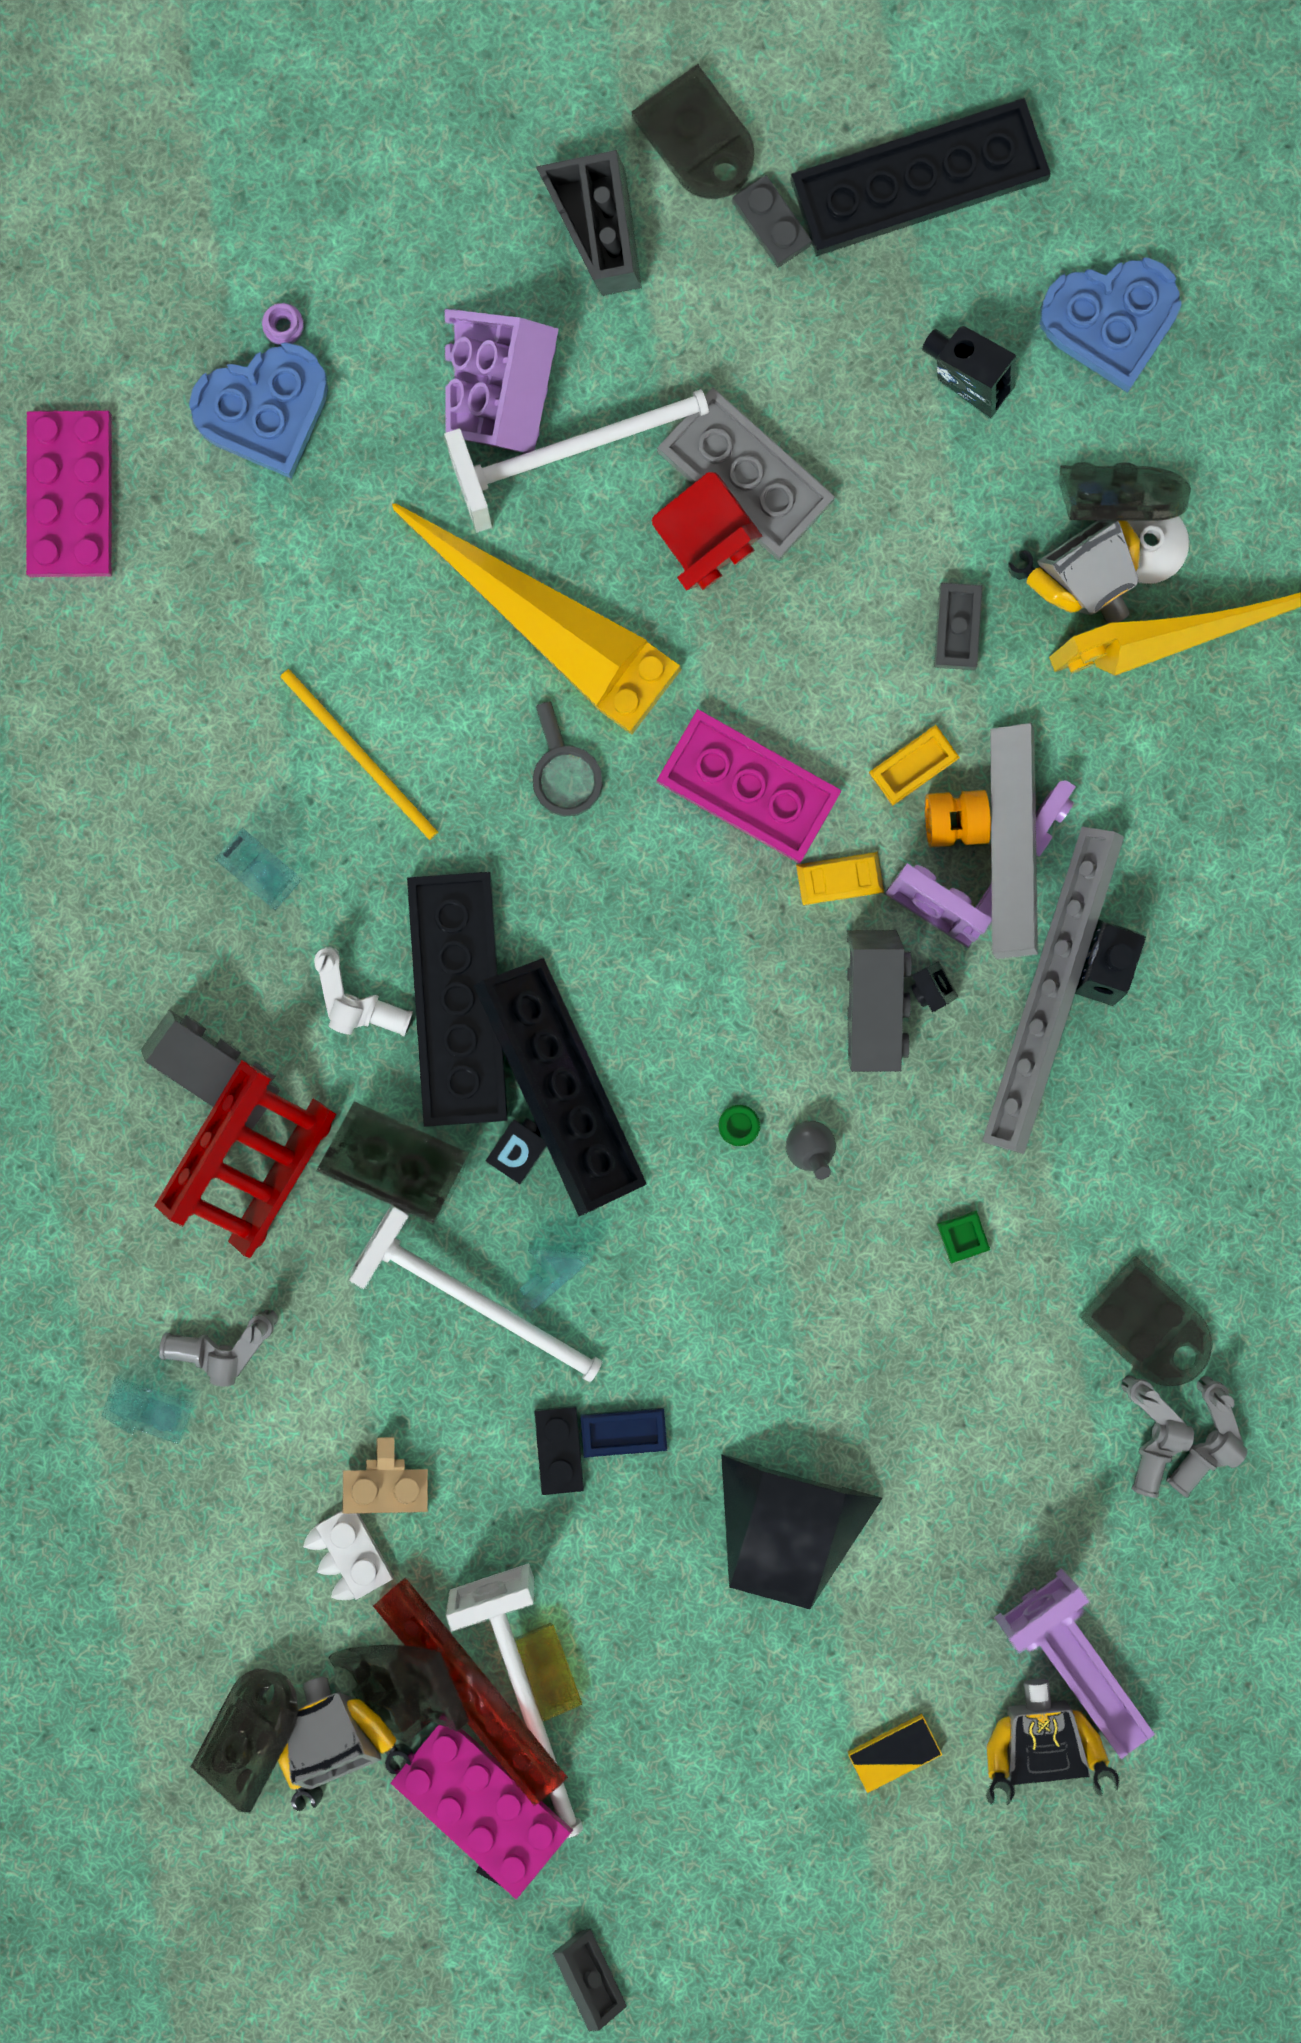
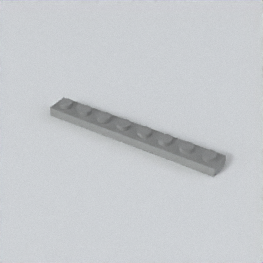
M1081 827L982 1142L1017 1153H1025L1123 843L1124 836L1117 832Z

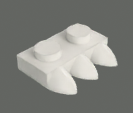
M341 1510L318 1523L305 1539L304 1548L312 1550L327 1548L329 1550L321 1560L317 1573L324 1575H337L341 1573L343 1576L335 1585L331 1598L337 1600H351L355 1598L357 1600L394 1578L359 1513L342 1514Z

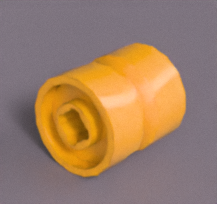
M986 790L962 791L958 798H954L950 792L926 794L925 821L929 848L953 846L956 840H961L964 845L989 843L991 819ZM950 812H956L957 827H951Z

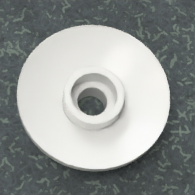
M1152 502L1134 504L1123 510L1120 514L1124 515L1140 539L1139 568L1136 571L1138 583H1158L1173 576L1184 564L1189 550V536L1181 518L1168 507ZM1147 533L1154 534L1157 537V545H1147L1144 541V535Z

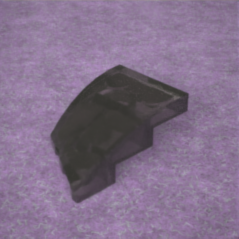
M369 1645L347 1648L335 1652L328 1657L334 1667L338 1666L347 1669L357 1683V1686L352 1690L354 1696L371 1708L384 1721L398 1740L406 1743L409 1742L430 1722L458 1731L469 1721L440 1652L408 1645Z

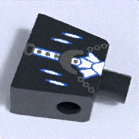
M966 326L959 327L951 338L937 329H934L926 338L922 351L937 360L938 380L991 419L1015 388L1016 355Z
M1098 919L1075 994L1110 1006H1114L1127 995L1146 936L1137 931Z

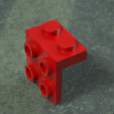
M716 472L706 473L652 518L653 527L685 569L677 578L686 591L698 586L702 590L710 587L723 576L719 571L731 561L734 565L742 562L755 551L752 544L763 537Z

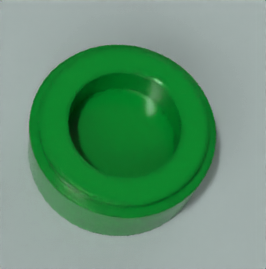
M734 1105L727 1108L721 1114L718 1129L721 1137L727 1143L733 1146H745L753 1142L758 1136L760 1121L755 1111L750 1107Z

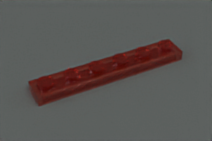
M406 1577L373 1605L534 1806L568 1778Z

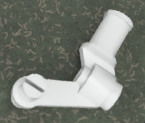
M329 946L317 952L314 959L315 968L320 975L328 1018L330 1019L328 1026L331 1029L351 1035L354 1028L363 1025L368 1027L369 1023L405 1036L413 1011H407L379 1001L378 995L359 999L356 996L345 994L338 950Z

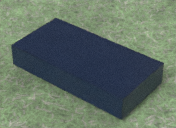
M664 1408L581 1414L584 1458L667 1451Z

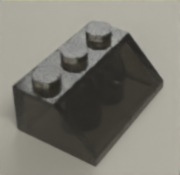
M354 1101L320 1162L317 1172L434 1224L446 1209L463 1175L469 1153Z

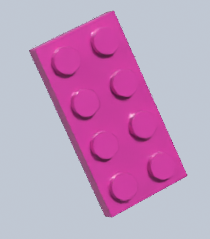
M27 411L26 574L29 577H112V414L110 411Z
M699 709L695 712L656 780L657 784L799 864L842 791Z
M448 1716L444 1717L415 1752L411 1766L406 1763L391 1781V1784L516 1900L573 1832L569 1825Z

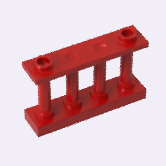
M241 1060L154 1206L168 1220L182 1227L189 1216L194 1214L231 1232L232 1235L228 1242L243 1256L251 1259L256 1248L260 1247L265 1241L268 1228L320 1141L329 1134L332 1121L337 1114L314 1098L305 1110L267 1090L271 1078L253 1065ZM261 1105L297 1124L285 1146L245 1126L255 1106ZM238 1141L275 1160L263 1182L223 1163V1159L234 1142ZM217 1178L254 1197L242 1218L201 1199L202 1194L212 1179Z

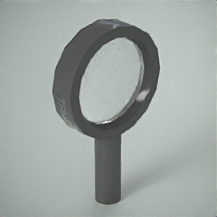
M541 703L536 706V710L549 752L545 753L536 764L532 777L534 793L540 804L551 813L563 817L578 816L591 809L599 799L603 786L601 769L595 758L584 749L565 746L552 703Z

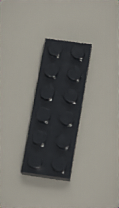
M1022 98L792 173L790 181L817 257L1048 181L1051 173L1026 100Z
M491 872L407 877L424 1127L508 1121L503 1049L474 988V985L498 975Z
M544 958L490 977L474 985L578 1216L589 1213L647 1185Z

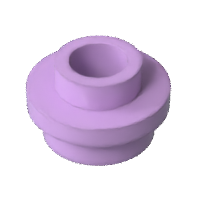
M278 303L271 306L265 312L262 319V328L266 337L274 344H292L300 338L304 329V322L300 312L294 306L287 303ZM281 319H287L291 322L288 330L279 331L276 329L277 322Z

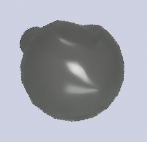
M804 1121L797 1124L789 1132L786 1139L785 1148L789 1160L799 1169L813 1171L817 1179L823 1180L828 1178L831 1174L828 1164L836 1151V1141L833 1133L827 1126L817 1121Z

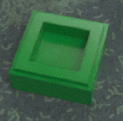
M976 1210L936 1224L951 1264L990 1251Z

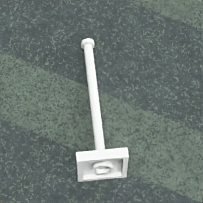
M702 389L694 391L693 396L484 468L480 464L473 466L460 428L444 433L452 465L476 533L492 528L488 506L482 492L488 489L487 484L698 412L700 416L709 414L705 395Z
M394 1199L353 1266L349 1281L364 1289L381 1260L386 1263L392 1260L583 1373L582 1378L591 1382L602 1365V1360L597 1357L590 1359L399 1245L400 1240L395 1237L409 1216V1208Z
M528 1563L450 1589L446 1617L451 1631L490 1619L556 1815L573 1829V1832L568 1836V1838H571L583 1830V1825L580 1818H575L506 1616L508 1612L534 1603V1577Z

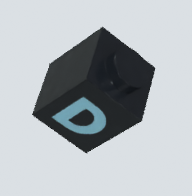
M527 1117L523 1123L513 1119L485 1161L518 1184H522L547 1148L537 1124Z

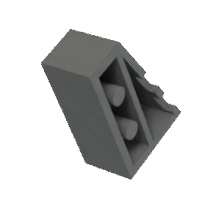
M617 150L536 166L601 295H610L642 288L626 171Z
M847 930V942L850 944V968H847V981H849V1007H847L848 1063L851 1072H901L902 1058H909V1034L902 1033L903 1018L910 1017L911 1009L910 993H903L904 977H911V952H904L905 949L897 930Z
M169 1009L141 1048L144 1060L214 1107L241 1062V1059L238 1058L241 1052L221 1038L218 1043L204 1034L207 1029L187 1015L182 1018ZM255 1062L253 1066L271 1078L267 1090L278 1094L280 1090L272 1082L276 1075ZM261 1105L255 1106L245 1126L253 1129L267 1108Z

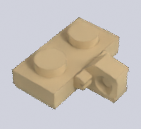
M394 1437L377 1438L376 1460H366V1470L343 1471L342 1514L428 1512V1469L404 1470L405 1460L395 1459Z

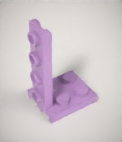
M1060 781L1049 792L1036 812V856L1038 857L1043 853L1053 837L1047 831L1054 820L1061 823L1074 804L1068 798L1076 786L1068 781ZM907 863L885 892L887 896L967 948L972 941L975 942L980 934L983 935L990 923H992V882L977 906L974 907L971 905L972 900L965 893L955 888L946 889L935 882L937 878L931 871L920 865L912 867Z
M1061 1568L1055 1573L1057 1576L1055 1579L1038 1591L1035 1588L1021 1597L1022 1603L1004 1616L999 1613L994 1619L1018 1653L1024 1649L1032 1651L1039 1646L1042 1648L1120 1759H1123L1131 1751L1153 1737L1155 1733L1074 1622L1083 1614L1084 1609L1082 1607L1088 1604L1089 1600L1078 1585Z

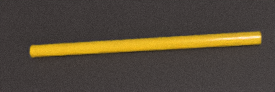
M290 669L283 672L280 678L429 840L436 836L439 832L293 672Z

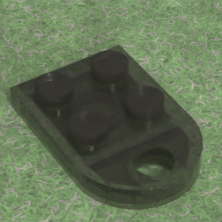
M698 64L632 111L633 121L677 180L690 193L705 199H721L736 193L749 179L754 163L752 138ZM723 163L732 165L737 171L736 176L729 181L718 179L713 172L718 165Z
M1078 462L1073 464V466H1060L1059 485L1069 520L1160 521L1178 517L1188 508L1191 493L1190 484L1182 476L1166 469L1136 466L1127 462L1117 463L1114 466H1095L1088 462Z
M1133 1256L1078 1317L1139 1374L1159 1385L1178 1386L1188 1383L1202 1373L1210 1360L1212 1337L1205 1320L1137 1256ZM1182 1346H1190L1195 1352V1362L1189 1369L1181 1370L1174 1363V1353Z
M254 1669L242 1675L230 1690L190 1766L239 1812L251 1813L294 1730L298 1714V1700L291 1681L284 1674L267 1669ZM273 1684L274 1695L268 1704L266 1699L267 1691Z

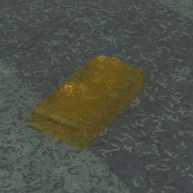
M548 1623L514 1638L542 1721H547L582 1705L554 1624Z

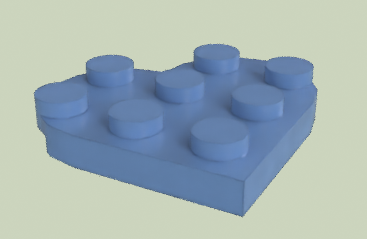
M1143 258L1142 261H1128L1124 264L1121 262L1107 275L1091 269H1086L1085 272H1073L1067 276L1063 274L1049 287L1041 305L1040 327L1045 332L1047 338L1060 350L1128 393L1176 320L1181 307L1179 290L1175 284L1176 277L1163 263L1150 258Z
M281 343L282 346L270 348L263 354L261 352L257 353L247 367L228 364L227 368L216 369L209 375L207 373L203 374L193 387L189 402L193 423L203 438L216 447L292 479L325 405L328 392L326 373L315 355L302 346Z

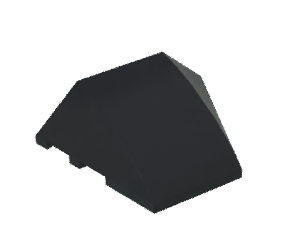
M721 1454L729 1588L811 1609L883 1498L762 1467L760 1464Z

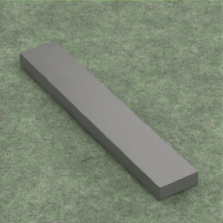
M1027 723L990 729L992 954L995 959L1038 955L1035 736L1032 724Z

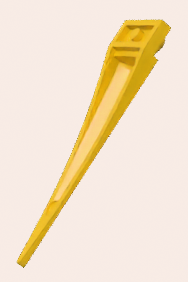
M392 504L393 510L505 617L600 712L633 735L681 671L679 664L649 644L641 636L398 504Z
M1301 592L1249 606L1212 613L1147 621L1109 623L1072 637L1055 651L1049 659L1054 672L1069 668L1070 673H1075L1092 666L1095 662L1097 668L1116 676L1301 607Z

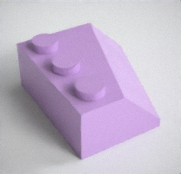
M445 309V323L454 324V344L449 343L445 345V360L452 361V365L455 368V379H452L445 387L446 433L460 428L465 441L522 453L534 451L539 437V426L544 401L548 392V381L552 360L556 351L559 329L520 317Z

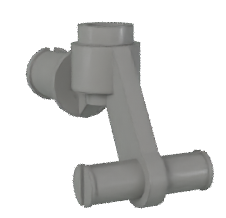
M266 1310L262 1314L255 1315L249 1321L248 1327L234 1348L228 1345L217 1346L208 1335L204 1334L199 1338L165 1333L160 1342V1359L195 1363L197 1368H202L210 1376V1383L212 1385H234L235 1378L239 1376L262 1342L273 1333L278 1316L272 1310L269 1314V1310Z
M1126 1376L1122 1382L1127 1385L1121 1384L1122 1390L1128 1394L1132 1402L1141 1407L1156 1422L1152 1428V1439L1139 1448L1138 1452L1142 1456L1131 1489L1141 1495L1157 1498L1166 1463H1171L1172 1457L1177 1453L1190 1450L1194 1441V1430L1192 1427L1187 1426L1166 1404L1148 1381L1136 1379L1133 1376Z
M1208 1376L1200 1378L1206 1385L1204 1386L1198 1381L1197 1388L1202 1392L1203 1400L1207 1404L1216 1430H1213L1208 1435L1205 1443L1193 1445L1188 1450L1190 1452L1173 1474L1166 1479L1174 1489L1186 1498L1190 1496L1192 1490L1210 1469L1215 1471L1217 1467L1221 1466L1236 1468L1247 1456V1448L1243 1446L1244 1444L1232 1411L1234 1400L1229 1396L1228 1389L1221 1382L1214 1381Z

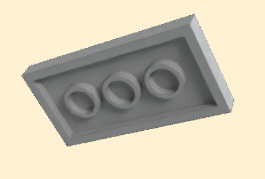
M712 387L705 395L709 414L700 416L698 412L685 417L657 447V453L692 484L706 473L716 472L763 537L757 540V542L780 561L834 502L835 496Z

